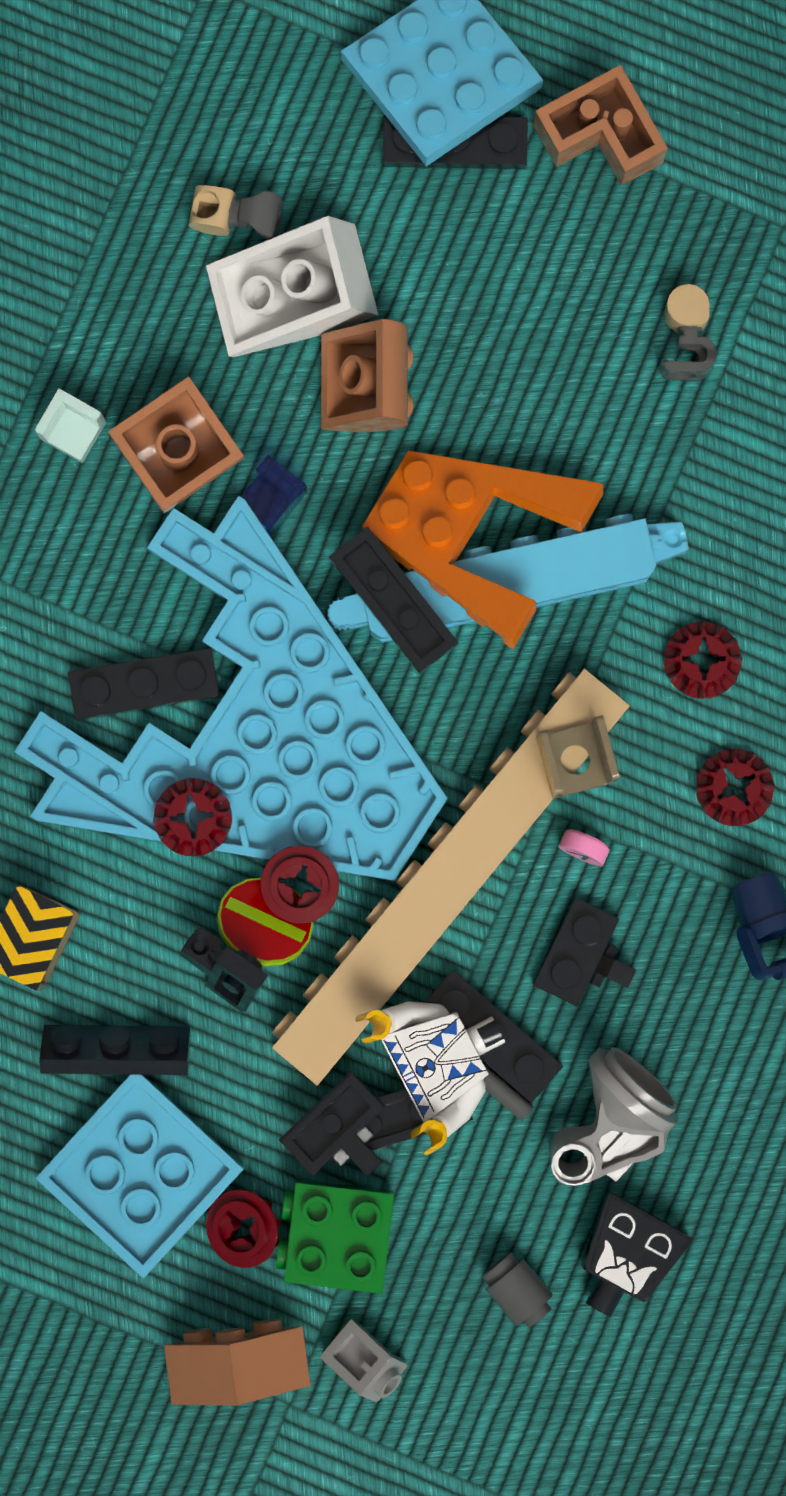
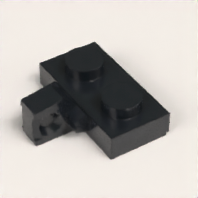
M574 898L533 986L578 1007L588 984L590 983L600 988L605 977L628 988L636 970L615 960L614 957L619 948L608 943L619 918L578 898Z
M199 927L187 940L179 954L209 976L205 984L208 989L241 1012L247 1011L268 976L261 970L263 966L254 956L244 950H238L236 953L228 946L225 950L221 949L220 938Z
M351 1071L286 1132L279 1141L312 1176L318 1173L332 1158L341 1166L351 1159L366 1176H369L383 1161L366 1144L374 1136L366 1126L386 1107Z

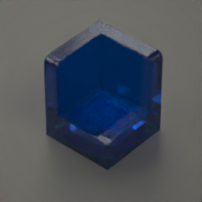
M267 455L256 469L258 476L241 497L245 499L266 532L273 536L308 491L304 482Z

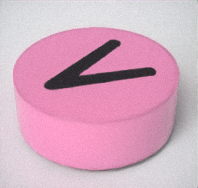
M568 829L564 832L558 846L567 854L600 867L604 865L610 851L609 847L602 841L573 829Z

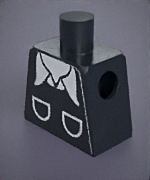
M606 1190L581 1262L584 1270L598 1277L585 1303L611 1317L624 1292L645 1302L686 1251L693 1238L684 1231L615 1193Z

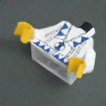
M407 1001L381 1011L373 1010L360 1014L356 1017V1022L367 1019L373 1025L372 1035L361 1039L362 1042L371 1043L382 1040L424 1122L412 1130L411 1138L413 1139L422 1132L427 1133L431 1139V1147L425 1150L423 1154L429 1155L443 1147L447 1137L470 1119L486 1092L484 1078L489 1074L479 1056L505 1043L499 1028L491 1016L465 1029L457 1012L449 1013L443 1005L435 1003Z

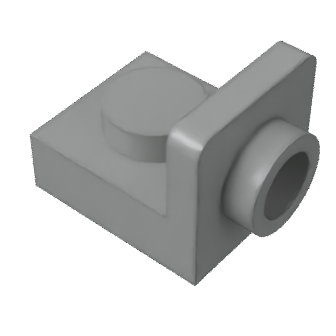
M352 1319L320 1356L358 1395L374 1402L389 1396L395 1391L401 1382V1373L407 1367V1364L400 1357L391 1354L360 1323Z

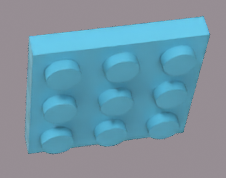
M417 0L341 51L343 63L425 166H428L542 89L543 86L542 77L479 0Z
M129 1075L35 1179L144 1279L242 1172L244 1167L145 1075Z

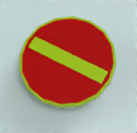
M261 878L246 879L232 886L221 899L216 918L219 934L225 944L236 953L238 950L248 952L262 966L283 965L299 957L310 942L314 925L313 922L303 924L291 923L276 916L263 899ZM294 890L293 894L295 897L293 902L298 903L301 895Z

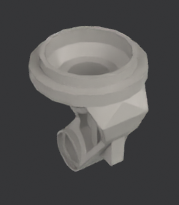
M598 1047L588 1060L596 1109L593 1124L560 1129L550 1140L549 1153L553 1175L565 1185L577 1186L608 1175L617 1182L633 1163L646 1161L663 1153L669 1131L677 1124L678 1118L674 1112L677 1104L672 1095L641 1063L618 1048L612 1047L610 1050ZM571 1149L584 1153L583 1158L578 1162L567 1163L560 1159L564 1152Z

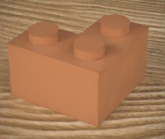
M621 65L535 111L533 127L556 167L599 145L622 186L664 162L668 148Z
M267 1319L253 1322V1331L245 1333V1328H230L216 1331L215 1336H213L212 1328L183 1332L184 1341L164 1345L172 1405L237 1406L310 1386L303 1326L282 1327L281 1319Z

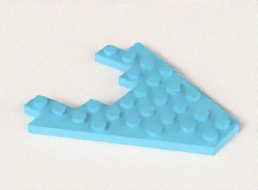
M240 496L237 497L215 533H212L173 508L147 549L227 601L202 642L242 667V669L190 749L148 723L123 763L40 711L14 751L55 778L30 817L40 822L162 842L153 822L156 801L167 787L186 778L203 779L216 785L225 794L232 811V824L229 834L224 842L214 851L270 860L273 855L288 846H312L321 853L328 855L338 872L395 881L448 798L245 499ZM188 796L189 804H187V811L179 814V817H172V821L188 824L189 831L192 832V837L195 839L198 822L206 820L207 817H214V813L198 811L196 804L193 803L192 796Z

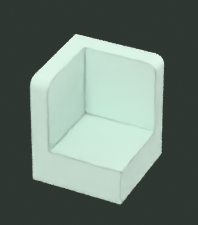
M58 389L36 426L35 432L42 441L83 463L105 426L106 420L100 411Z

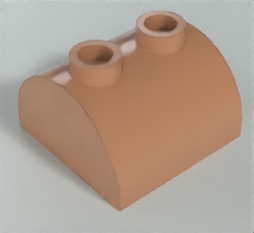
M379 319L321 334V429L341 432H378L400 429L408 425V418L413 410V399L408 393V370L413 362V351L408 345L407 325L393 320Z
M189 376L108 431L163 513H166L245 459Z

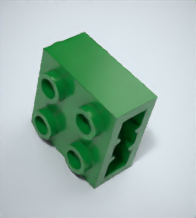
M297 1179L295 1191L285 1190L282 1219L291 1220L289 1240H279L276 1269L285 1270L284 1282L383 1294L394 1190Z

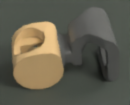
M199 185L195 187L188 226L203 233L227 236L233 226L248 229L250 225L267 241L278 236L284 203L280 195L270 191H264L253 197L242 198L241 201H238L235 192L230 189Z
M685 284L675 288L668 297L664 316L669 328L681 334L677 339V349H687L698 355V362L661 361L659 370L662 377L667 380H701L710 373L717 358V350L712 341L705 336H699V333L707 325L710 305L704 290L696 285Z

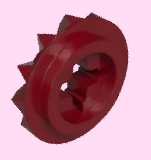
M706 621L691 623L680 628L669 640L664 653V667L670 682L683 694L698 699L713 698L727 691L737 680L742 663L737 639L722 625ZM702 639L705 640V646L709 655H716V658H723L724 660L709 665L705 674V680H702V673L699 672L697 664H691L690 661H682V658H689L698 653L699 646L702 645Z
M737 748L723 750L710 757L700 769L696 782L697 798L702 809L713 820L727 826H743L759 819L770 807L775 788L769 766L754 752ZM724 768L736 779L747 778L750 775L753 776L754 779L749 781V785L743 789L746 795L745 800L748 803L747 806L735 795L718 799L717 796L723 793V789L728 786Z
M186 778L169 785L156 801L153 822L160 840L169 849L184 856H202L214 851L224 842L231 828L232 811L227 797L216 785L203 779ZM188 796H192L193 803L196 804L198 811L214 813V817H207L206 820L198 822L195 839L192 837V832L189 831L188 824L172 821V817H179V814L187 811V804H189Z
M288 846L273 855L266 864L261 877V892L268 908L279 918L291 923H310L323 917L333 907L339 893V876L328 855L321 853L312 846ZM306 865L307 881L313 883L315 887L321 888V890L316 888L313 890L305 889L303 895L299 897L298 903H294V886L287 884V881L279 878H295L298 872L301 871L302 866Z
M237 1188L226 1192L215 1200L208 1212L206 1229L209 1242L222 1260L235 1267L251 1268L260 1265L272 1257L271 1254L279 1244L278 1227L281 1220L275 1218L271 1209L273 1202L263 1200L257 1195V1190L246 1191ZM248 1217H254V1225L250 1228L253 1237L248 1234L234 1239V1236L238 1233L237 1230L241 1226L239 1219L244 1220Z

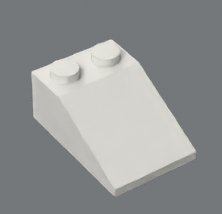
M323 217L206 265L228 356L237 357L320 336L323 333L347 328L378 316L356 226L353 223L334 217Z

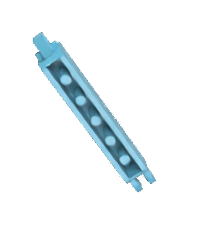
M624 514L604 520L605 528L586 532L584 527L582 532L567 527L556 531L558 536L556 539L539 542L537 535L522 537L509 542L511 549L495 553L491 552L490 546L470 549L462 552L463 560L456 561L454 566L536 601V608L644 584L657 566L656 564L684 554L689 549L682 522L647 524L646 518L633 521L632 514ZM416 571L405 573L447 628L476 622L466 614V610L447 595L443 597L431 588L429 581ZM357 594L343 597V600L338 598L337 601H333L332 605H329L327 617H329L328 621L331 622L330 626L333 625L334 629L346 631L347 628L353 630L369 626L371 636L382 643L392 641L391 637Z

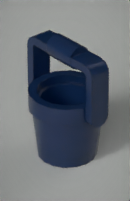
M769 872L737 884L731 888V894L740 927L737 929V939L752 976L757 980L771 977L775 980L786 979V958L774 961L770 966H766L759 948L761 944L786 935V890L777 873Z

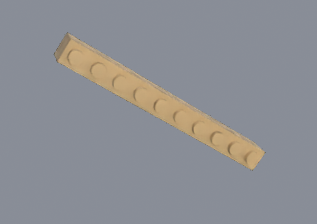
M585 668L577 678L570 672L565 676L551 694L558 701L547 715L539 709L520 731L527 739L516 752H513L509 747L504 750L489 769L496 776L486 789L483 790L476 785L458 806L465 812L454 827H451L447 822L443 824L427 844L434 850L423 865L416 860L410 864L397 880V883L403 887L392 903L383 897L365 919L372 925L369 931L360 941L353 935L349 938L334 957L341 963L329 979L321 973L303 994L310 1001L298 1017L289 1011L272 1032L279 1039L272 1049L317 1086L370 1022L367 1019L356 1022V1017L369 1011L380 1010L553 800L536 739L538 733L547 730L548 734L584 725L591 723L595 717L601 715L604 717L606 728L609 732L629 708V704ZM570 746L563 751L561 764L568 773L574 774L589 754L581 746Z

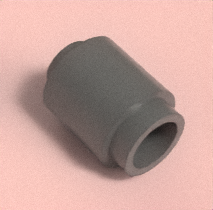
M512 1251L481 1276L489 1285L486 1291L515 1326L524 1321L528 1327H531L552 1309L547 1303L553 1296L552 1292L524 1258L518 1260Z

